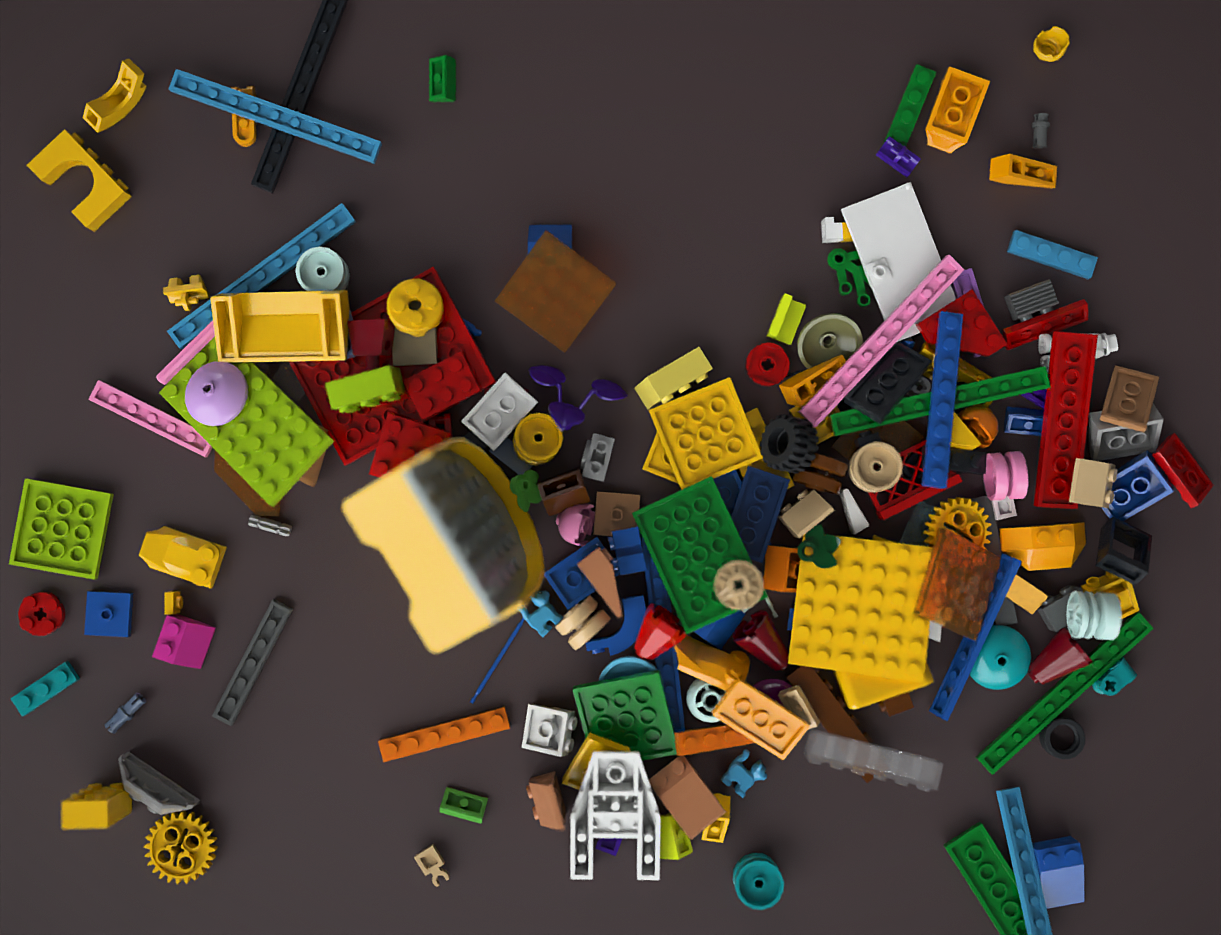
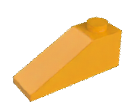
M1013 154L991 158L989 176L991 181L1011 185L1056 188L1057 166Z
M836 356L802 371L780 384L779 387L787 404L800 407L807 403L846 362L844 356Z

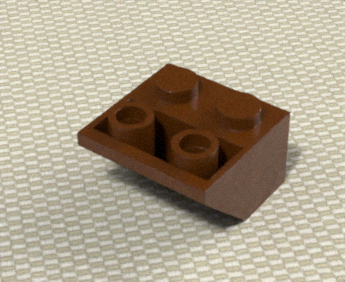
M579 467L538 481L537 485L541 499L549 516L563 512L572 506L591 502Z

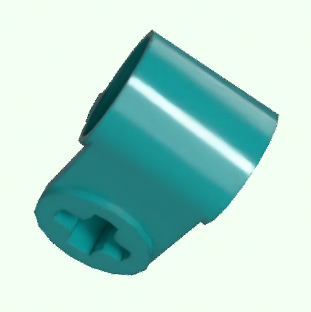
M1122 657L1094 682L1092 687L1099 694L1113 696L1137 677V673L1125 658Z

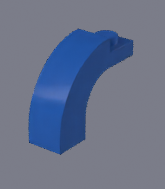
M643 594L622 598L624 608L622 626L610 636L588 640L585 643L587 651L592 650V654L605 651L606 647H609L611 656L626 650L636 641L646 611Z

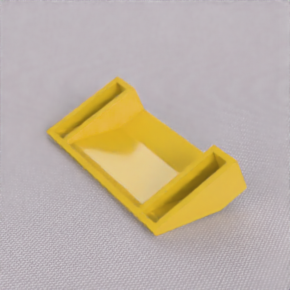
M348 290L220 293L210 297L218 362L347 360Z

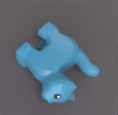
M546 590L537 591L531 598L534 605L539 607L537 610L529 613L525 606L518 609L528 624L537 630L542 637L553 628L546 624L547 621L550 620L556 625L563 618L562 615L556 612L553 605L550 604V594Z
M744 749L743 753L730 763L727 772L721 778V781L728 787H730L732 781H736L738 784L734 787L735 792L742 798L745 797V792L755 781H764L767 778L766 767L762 764L761 760L754 763L750 770L742 764L750 755L748 749Z

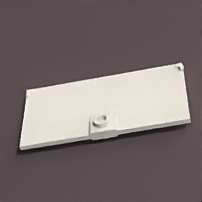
M911 182L841 209L884 321L941 261ZM951 285L898 341L920 333L916 324L956 300Z

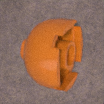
M978 405L962 409L958 417L981 443L978 448L989 447L998 433V420L992 410Z

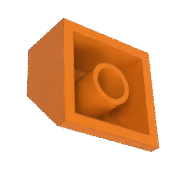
M768 545L763 575L764 589L796 593L800 565L798 548Z

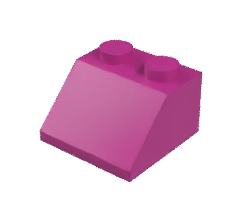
M169 614L166 616L152 657L174 665L201 669L216 627L180 614Z

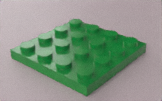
M660 670L573 686V693L585 738H587L589 733L627 746L630 748V751L639 752L642 761L676 755L675 731Z

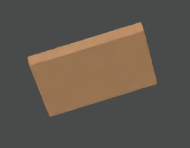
M1115 365L1099 420L1145 432L1159 377Z

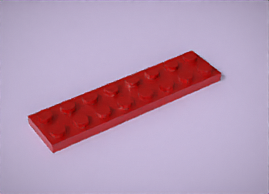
M1053 331L1048 371L1051 388L1046 389L1033 506L1078 509V504L1069 502L1076 458H1084L1098 335Z

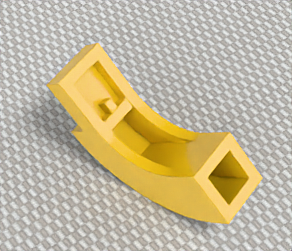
M129 58L123 60L118 78L112 88L103 96L86 103L83 119L97 133L118 123L139 102L146 89V85L142 82L144 73Z

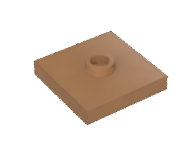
M597 492L593 535L612 536V531L638 527L632 513L639 510L640 495Z

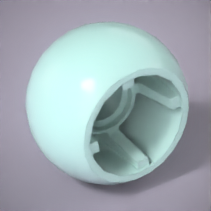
M697 678L687 691L686 700L690 712L703 722L713 723L720 721L713 716L712 712H705L698 707L703 706L706 710L712 711L727 691L721 690L718 693L714 689H709L708 685L712 684ZM704 687L705 691L701 694V700L696 699L698 691ZM715 695L717 697L716 703L714 705H707L705 703L707 696Z

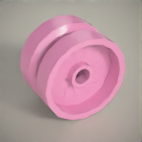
M1020 451L1006 452L1004 456L1000 452L986 454V474H983L985 492L990 501L1004 500L1006 496L1009 499H1023L1026 496L1028 471L1025 458Z

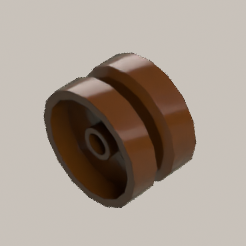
M815 453V459L807 467L811 470L799 471V473L794 474L793 481L803 484L807 488L839 495L842 483L830 476L844 477L848 465Z

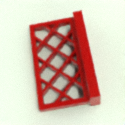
M926 440L899 452L900 457H902L903 466L915 469L911 481L899 478L900 481L909 483L907 493L900 494L895 492L896 483L893 485L892 490H882L890 493L888 501L882 505L879 504L876 498L878 492H868L876 509L879 520H885L962 482L959 473L948 472L945 489L925 487L915 483L917 472H923V469L919 468L922 461V449L921 452L916 449L926 445ZM908 453L919 454L916 466L905 463ZM875 464L873 465V469L876 471L878 466Z

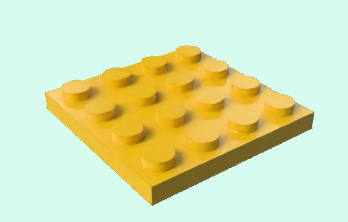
M730 377L648 410L681 490L711 476L714 479L763 459Z

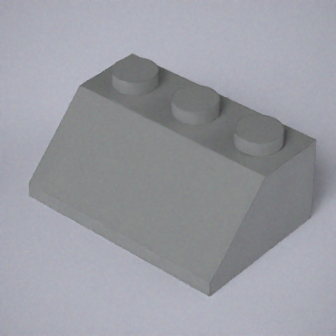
M1154 404L1151 408L1145 432L1100 421L1102 411L1089 413L1086 434L1092 461L1137 455L1146 450H1149V452L1157 450L1163 418Z

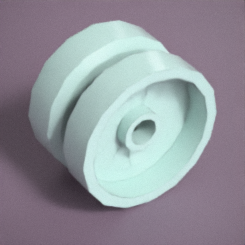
M310 248L301 255L296 266L297 280L302 288L307 291L345 290L348 286L350 277L348 266L337 253L329 248Z

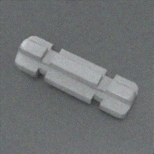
M251 515L248 521L249 526L259 527V529L279 533V535L289 536L292 530L291 525L281 524V522L261 518V516Z

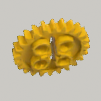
M956 497L955 499L948 498L947 502L941 501V508L934 507L936 514L928 515L932 519L931 522H925L929 530L923 531V533L929 535V538L925 539L924 542L930 544L929 547L938 548L937 563L950 568L959 569L960 566L967 568L968 563L975 564L974 557L982 558L980 551H987L984 543L988 544L990 541L986 539V536L992 534V532L987 531L991 523L985 522L989 515L982 514L984 508L978 507V503L971 501V499ZM944 523L948 525L950 528H955L956 532L946 528L944 526ZM959 534L970 538L972 542L968 541L966 538L960 537Z
M183 810L180 815H178V812H173L171 817L169 814L163 816V820H157L155 822L156 826H152L149 829L152 834L147 835L145 838L150 842L144 845V848L150 849V851L144 856L151 857L152 860L147 865L154 864L156 866L152 872L160 871V879L166 875L168 876V883L174 878L176 884H179L182 879H184L185 883L191 881V877L194 881L197 880L199 874L204 875L207 872L206 868H210L213 865L210 860H214L216 855L212 852L217 850L218 846L212 845V843L217 840V837H211L210 835L214 829L208 830L206 828L210 823L209 821L204 824L201 823L202 815L195 819V812L190 813L188 816L186 810ZM171 829H174V830L177 831V833H178V837H177V838H176V837H173V836L171 835V832H170ZM185 829H188L187 836H185ZM191 835L198 838L199 844L192 842ZM164 850L170 852L171 859L165 857ZM184 857H189L192 865L186 864ZM178 858L177 865H174L175 859Z

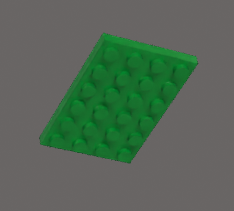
M712 476L632 513L686 634L740 611L726 606L717 597L715 578L719 570L728 563L741 561L747 562L752 566L753 564ZM744 580L740 582L734 581L735 591L738 589L744 590ZM763 587V594H762V596H761L759 602L762 601V600H764V599H766V598H768V596H767V594H766V592H765V590H764V587Z

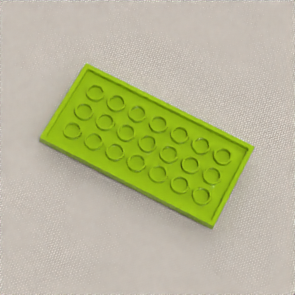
M214 337L166 384L159 394L270 506L274 507L334 440L254 362H228L236 366L243 373L248 385L246 403L242 411L232 421L219 426H208L195 420L187 410L185 390L189 379L200 367L207 363L218 361Z

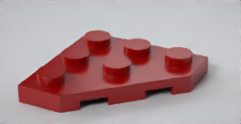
M973 289L916 324L928 344L936 345L939 313L941 311L963 314L960 351L988 357L1007 345V342Z
M389 411L369 474L379 478L386 477L450 439L452 432Z

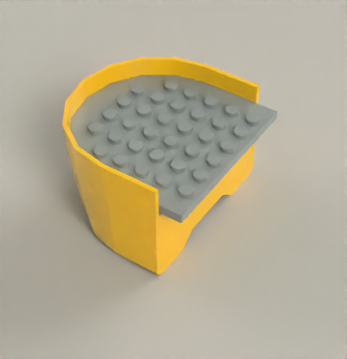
M452 438L444 441L347 499L343 504V510L362 542L381 550L412 600L410 619L427 647L433 652H440L524 607L541 586L545 574L543 550L529 512L522 511L518 506L517 495L512 493L510 480L503 470L480 447L464 438Z

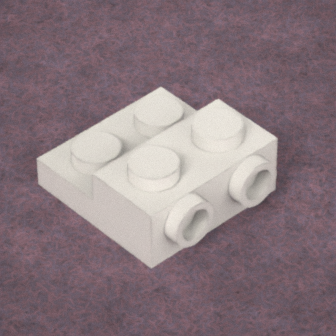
M528 704L522 748L559 757L568 755V752H571L574 746L571 733L577 726V718L574 717L575 711Z

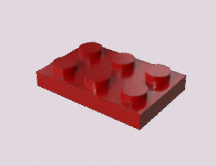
M462 351L403 380L422 420L482 391Z
M1176 433L1169 435L1152 454L1156 464L1162 468L1170 483L1174 484L1180 492L1182 499L1191 508L1198 506L1214 486Z

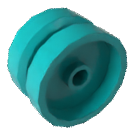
M751 853L743 856L733 869L732 880L738 898L744 905L752 909L764 910L772 907L780 900L784 889V881L777 864L771 857L763 853Z

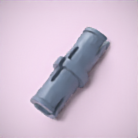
M136 692L104 724L105 728L110 726L108 731L115 734L126 721L134 717L133 714L146 703V699L143 698L141 700L143 696Z

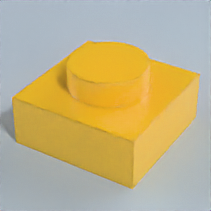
M180 591L165 592V614L180 613V609L183 608V597L180 596Z

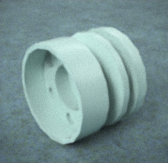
M1081 591L1072 592L1068 599L1066 614L1070 635L1074 638L1084 637L1085 639H1089L1092 636L1103 640L1115 639L1121 626V606L1117 595L1106 592H1097L1094 595L1088 591L1084 593Z

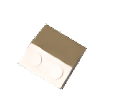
M1076 458L1069 502L1109 508V504H1112L1114 498L1112 484L1117 479L1115 465Z
M805 489L797 496L798 501L793 505L788 503L780 509L781 514L778 518L793 537H802L834 511L815 490L808 491Z

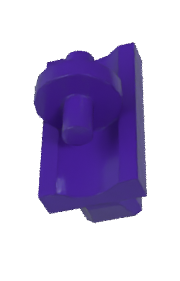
M890 136L876 154L877 157L905 177L910 175L921 160V158L908 150V147L901 145Z

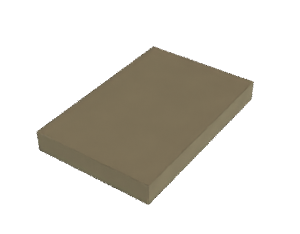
M412 301L409 304V309L412 311H417L421 308L419 301ZM395 327L392 347L393 366L437 364L436 328L430 329L421 337H414L411 334L399 331Z

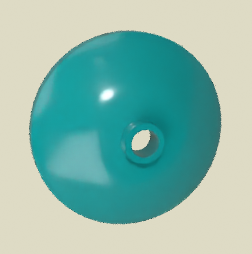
M992 625L969 675L978 684L989 689L1002 690L1016 685L1027 674L1031 663V651L1026 639L1009 626ZM1004 657V662L998 664V659Z

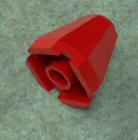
M651 603L645 611L634 644L635 653L643 660H653L681 642L687 634L683 626L680 627L678 625L680 619L664 607L658 605L655 608V604Z

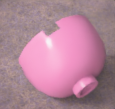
M585 503L572 506L558 513L556 524L558 525L561 537L566 542L582 547L588 542L584 539L586 535L591 536L595 521V512L591 511V508L594 507L592 504Z

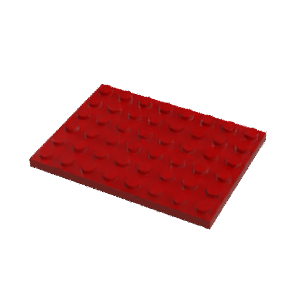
M431 267L412 278L422 279L434 285L443 301L444 312L439 325L436 327L438 363L462 351L481 390L497 382L436 268ZM391 291L351 313L353 320H390L387 311V300ZM393 351L391 356H379V368L386 366L400 368L403 380L435 365L393 366ZM366 356L348 358L346 362L337 360L289 361L323 427L328 430L327 434L334 440L332 444L344 466L377 449L389 411L425 423L453 407L451 406L422 420L406 389L407 394L400 395V400L393 402L382 400L380 405L367 408V406H360L357 412L340 413V410H332L325 383L375 370L366 369Z

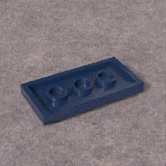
M747 466L731 518L750 559L762 563L790 480Z

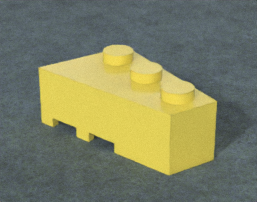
M697 347L649 375L634 389L648 410L660 402L664 404L674 398L673 394L678 391L680 394L691 388L690 384L696 381L697 384L708 378L707 373L713 368L700 347Z

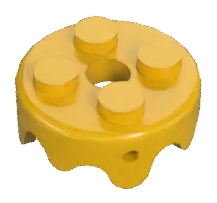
M422 279L402 281L392 289L387 300L388 315L394 326L399 331L411 334L414 337H421L430 329L436 328L444 312L443 301L439 291L434 285ZM412 301H419L421 308L417 311H412L409 309V304Z

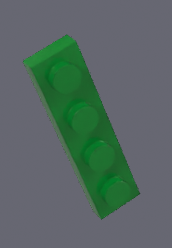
M918 64L915 65L884 143L890 136L901 145H907L936 75L935 71Z

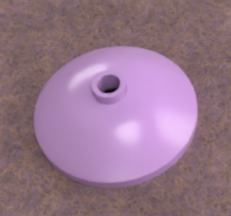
M215 361L203 365L191 376L186 386L185 404L188 412L195 420L208 426H219L232 421L242 411L247 400L248 385L246 378L236 366L228 362Z

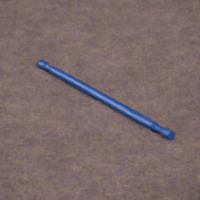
M523 617L476 690L474 697L470 700L471 703L475 702L476 697L482 691L525 620Z

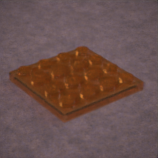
M545 230L495 302L565 353L617 283Z
M939 528L913 613L963 637L976 641L987 610L990 593L993 590L996 574L1000 567L1001 557L948 529Z

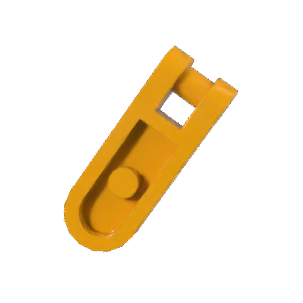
M247 86L244 89H240L239 87H231L232 89L256 97V91L254 86ZM232 113V129L235 141L244 147L251 146L256 141V122Z

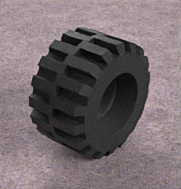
M783 414L776 416L775 419L772 418L770 424L765 426V431L761 435L762 441L760 446L762 449L760 452L764 456V463H767V466L770 468L791 473H799V471L803 472L806 470V467H809L812 464L811 461L815 459V452L818 451L817 442H819V438L816 436L817 430L813 428L814 425L806 419Z

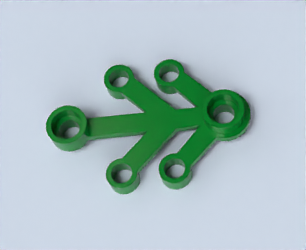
M841 248L833 249L827 257V262L832 269L836 270L839 293L846 296L852 291L851 283L847 282L846 269L853 274L857 292V305L866 307L869 305L871 298L866 294L864 282L867 284L869 282L863 265L857 266L850 262L860 259L858 252L847 253ZM835 256H841L842 262H837ZM842 285H847L849 291L843 292ZM860 297H865L867 299V303L862 304L860 302Z

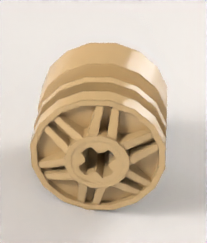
M734 561L728 563L719 570L715 578L717 597L723 604L732 609L745 610L751 608L759 602L763 594L764 584L762 577L757 569L747 562ZM735 580L738 582L744 580L743 586L745 588L743 591L740 589L734 590L735 585L733 583Z

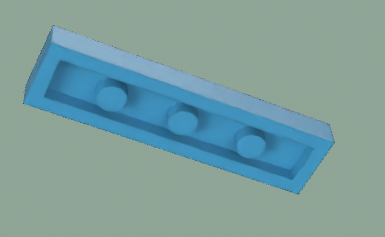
M1018 230L1013 232L1007 249L1008 253L1086 279L1092 277L1098 257Z

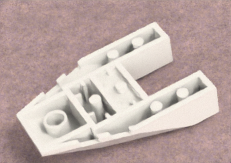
M593 751L571 813V879H593V838H637V880H659L660 813L639 752Z

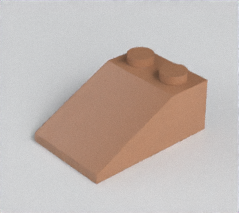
M598 547L579 561L577 565L619 618L622 616L613 565L611 563L613 557L606 548L601 550Z
M684 755L678 756L648 780L657 796L691 840L726 813L693 764Z
M555 771L530 778L529 785L526 788L529 799L533 798L535 806L532 807L535 820L539 819L541 826L557 830L565 829L567 812Z

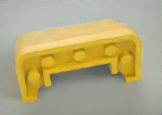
M927 661L925 663L923 683L833 670L843 702L850 709L861 708L934 682Z

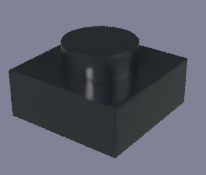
M870 430L858 434L859 438L854 440L856 449L867 444L879 442L881 439L879 433L872 434Z

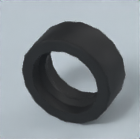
M1057 716L1039 732V740L1042 748L1048 754L1061 760H1069L1077 757L1082 752L1085 746V733L1076 721L1065 716ZM1066 725L1074 732V741L1066 750H1057L1051 745L1050 735L1056 726Z

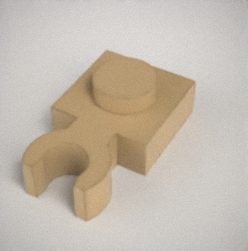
M434 843L414 856L424 875L426 876L430 873L433 875L432 882L436 887L440 885L437 876L442 875L446 881L449 880V872L441 868L445 861Z

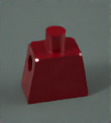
M389 319L347 320L353 355L366 356V369H379V356H391L395 333L394 324Z

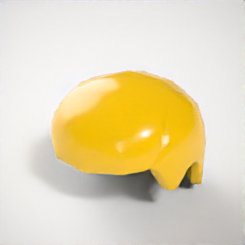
M1053 26L1048 31L1042 30L1034 40L1033 50L1040 60L1056 61L1068 49L1070 44L1069 35L1065 29L1058 26Z

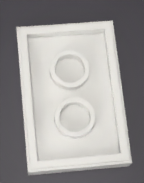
M504 373L461 422L495 451L520 421L534 408L538 401L507 373Z

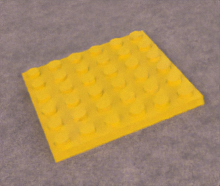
M806 533L803 535L802 542L805 541ZM836 536L841 539L840 545L832 553L837 561L836 566L823 569L817 567L813 562H805L800 558L788 664L923 683L938 548ZM806 547L805 554L812 555L813 549Z

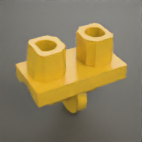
M192 275L189 277V284L183 285L181 278H170L168 287H163V293L167 295L169 302L175 303L176 306L182 305L185 311H190L192 304L198 303V300L209 299V292L200 275Z

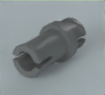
M1034 114L1032 147L1046 148L1047 129L1050 128V122H1048L1049 114Z

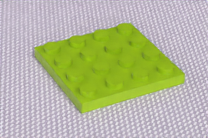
M25 478L9 565L94 580L98 579L114 494Z

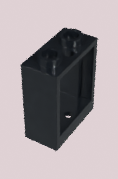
M1113 516L1100 530L1096 566L1134 585L1138 584L1149 573L1152 535ZM1113 539L1133 548V559L1112 549Z

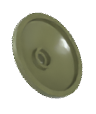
M827 313L815 317L804 326L798 337L797 351L800 360L807 369L839 355H843L847 361L863 344V337L858 325L851 318L839 313ZM826 336H830L829 340L824 341Z

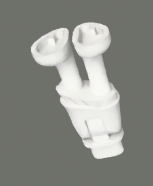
M1047 333L1040 334L1038 340L1039 353H1050L1052 345L1051 335ZM1090 333L1098 335L1095 359L1107 356L1110 352L1118 351L1115 334ZM1050 355L1041 357L1042 367L1046 366L1047 374L1049 371Z

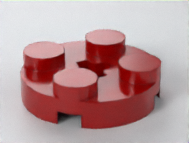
M763 343L749 352L745 366L748 377L754 383L769 387L778 384L787 376L790 361L782 347L774 343ZM770 359L773 368H769L768 371L764 370L762 362Z
M38 592L25 597L18 612L21 629L35 636H45L53 633L64 622L65 607L63 603L61 604L57 599L58 597L49 592ZM40 608H43V612L47 614L46 617H42V620L37 615Z

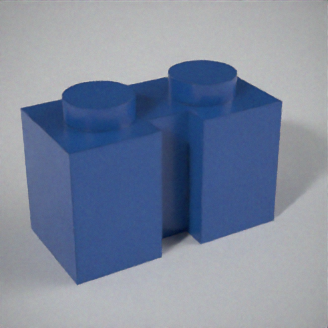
M638 527L612 531V537H608L610 550H615L616 558L612 560L614 571H619V576L646 571Z

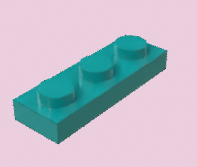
M66 661L16 694L11 700L23 717L74 684L80 677L70 662Z

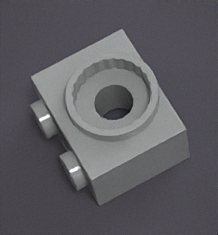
M593 433L592 440H587L580 469L584 470L583 477L604 482L615 441L614 438Z

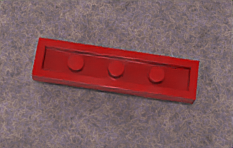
M1082 299L1003 329V338L1007 342V345L1004 347L1010 350L1039 339L1040 334L1047 333L1050 335L1053 334V331L1058 332L1088 321V303Z

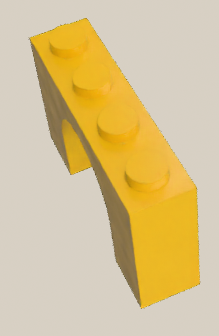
M64 129L27 166L41 181L50 186L69 168L77 165L88 166L94 177L92 191L71 212L86 228L95 232L132 196L126 191L129 187L121 179L116 180L112 176L114 172L105 163L101 165L97 160L99 156L91 148L86 149L82 145L84 140L77 133L71 134Z

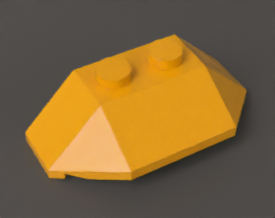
M1084 522L999 529L1001 551L1022 561L1021 566L1027 571L1071 568L1086 545Z

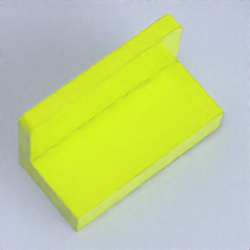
M784 293L767 337L791 345L806 305L792 300L793 296Z
M672 814L660 815V859L679 860L693 852L691 841Z

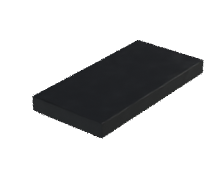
M898 341L845 396L844 403L881 425L928 370L932 360Z

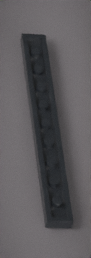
M322 0L282 102V107L302 114L305 113L348 0ZM272 128L252 179V186L272 194L274 193L295 139L294 135Z

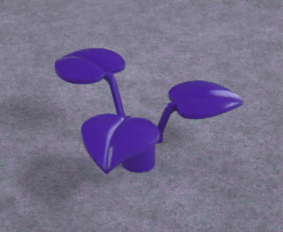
M546 365L533 366L528 369L530 376L537 383L544 386L556 385L558 388V401L550 403L549 412L561 431L570 430L572 425L584 421L585 414L581 410L593 394H597L599 398L604 400H620L628 396L616 383L605 379H598L592 382L591 386L593 389L590 390L577 408L571 404L562 403L561 383L566 381V377L560 370Z

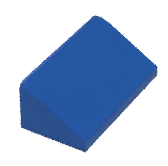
M1006 407L1004 433L1041 436L1044 410Z

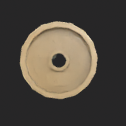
M874 442L859 448L853 453L849 461L848 472L851 481L857 488L865 492L875 493L889 489L898 482L902 474L903 464L899 453L894 447L886 443ZM875 464L878 466L876 471L873 469V465Z
M591 595L570 609L555 626L562 636L567 635L573 629L576 630L568 640V643L574 650L585 644L611 619L604 610H599L593 616L590 615L597 608L598 604Z

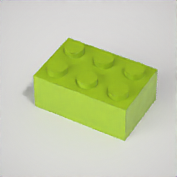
M386 366L325 383L332 410H340V413L346 412L347 414L359 411L360 406H367V408L380 405L382 400L393 402L400 400V395L407 394L400 368Z

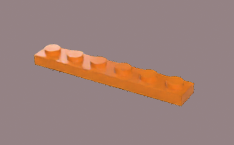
M504 706L380 739L378 744L383 762L507 730L511 726L506 707Z

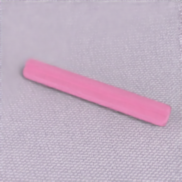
M213 320L157 374L156 378L160 383L167 384L215 337Z

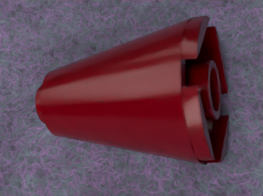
M765 610L750 615L753 619L748 623L744 620L736 628L733 634L735 643L773 670H785L790 665L788 664L789 652L773 621Z
M1064 627L1057 632L1028 668L1031 671L1028 672V675L1036 684L1040 682L1043 685L1086 667L1093 661Z

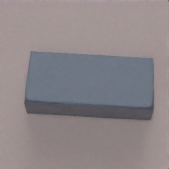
M508 438L495 451L491 448L488 450L518 475L524 474L526 470H530L533 465L526 464L518 458L514 452L513 443Z

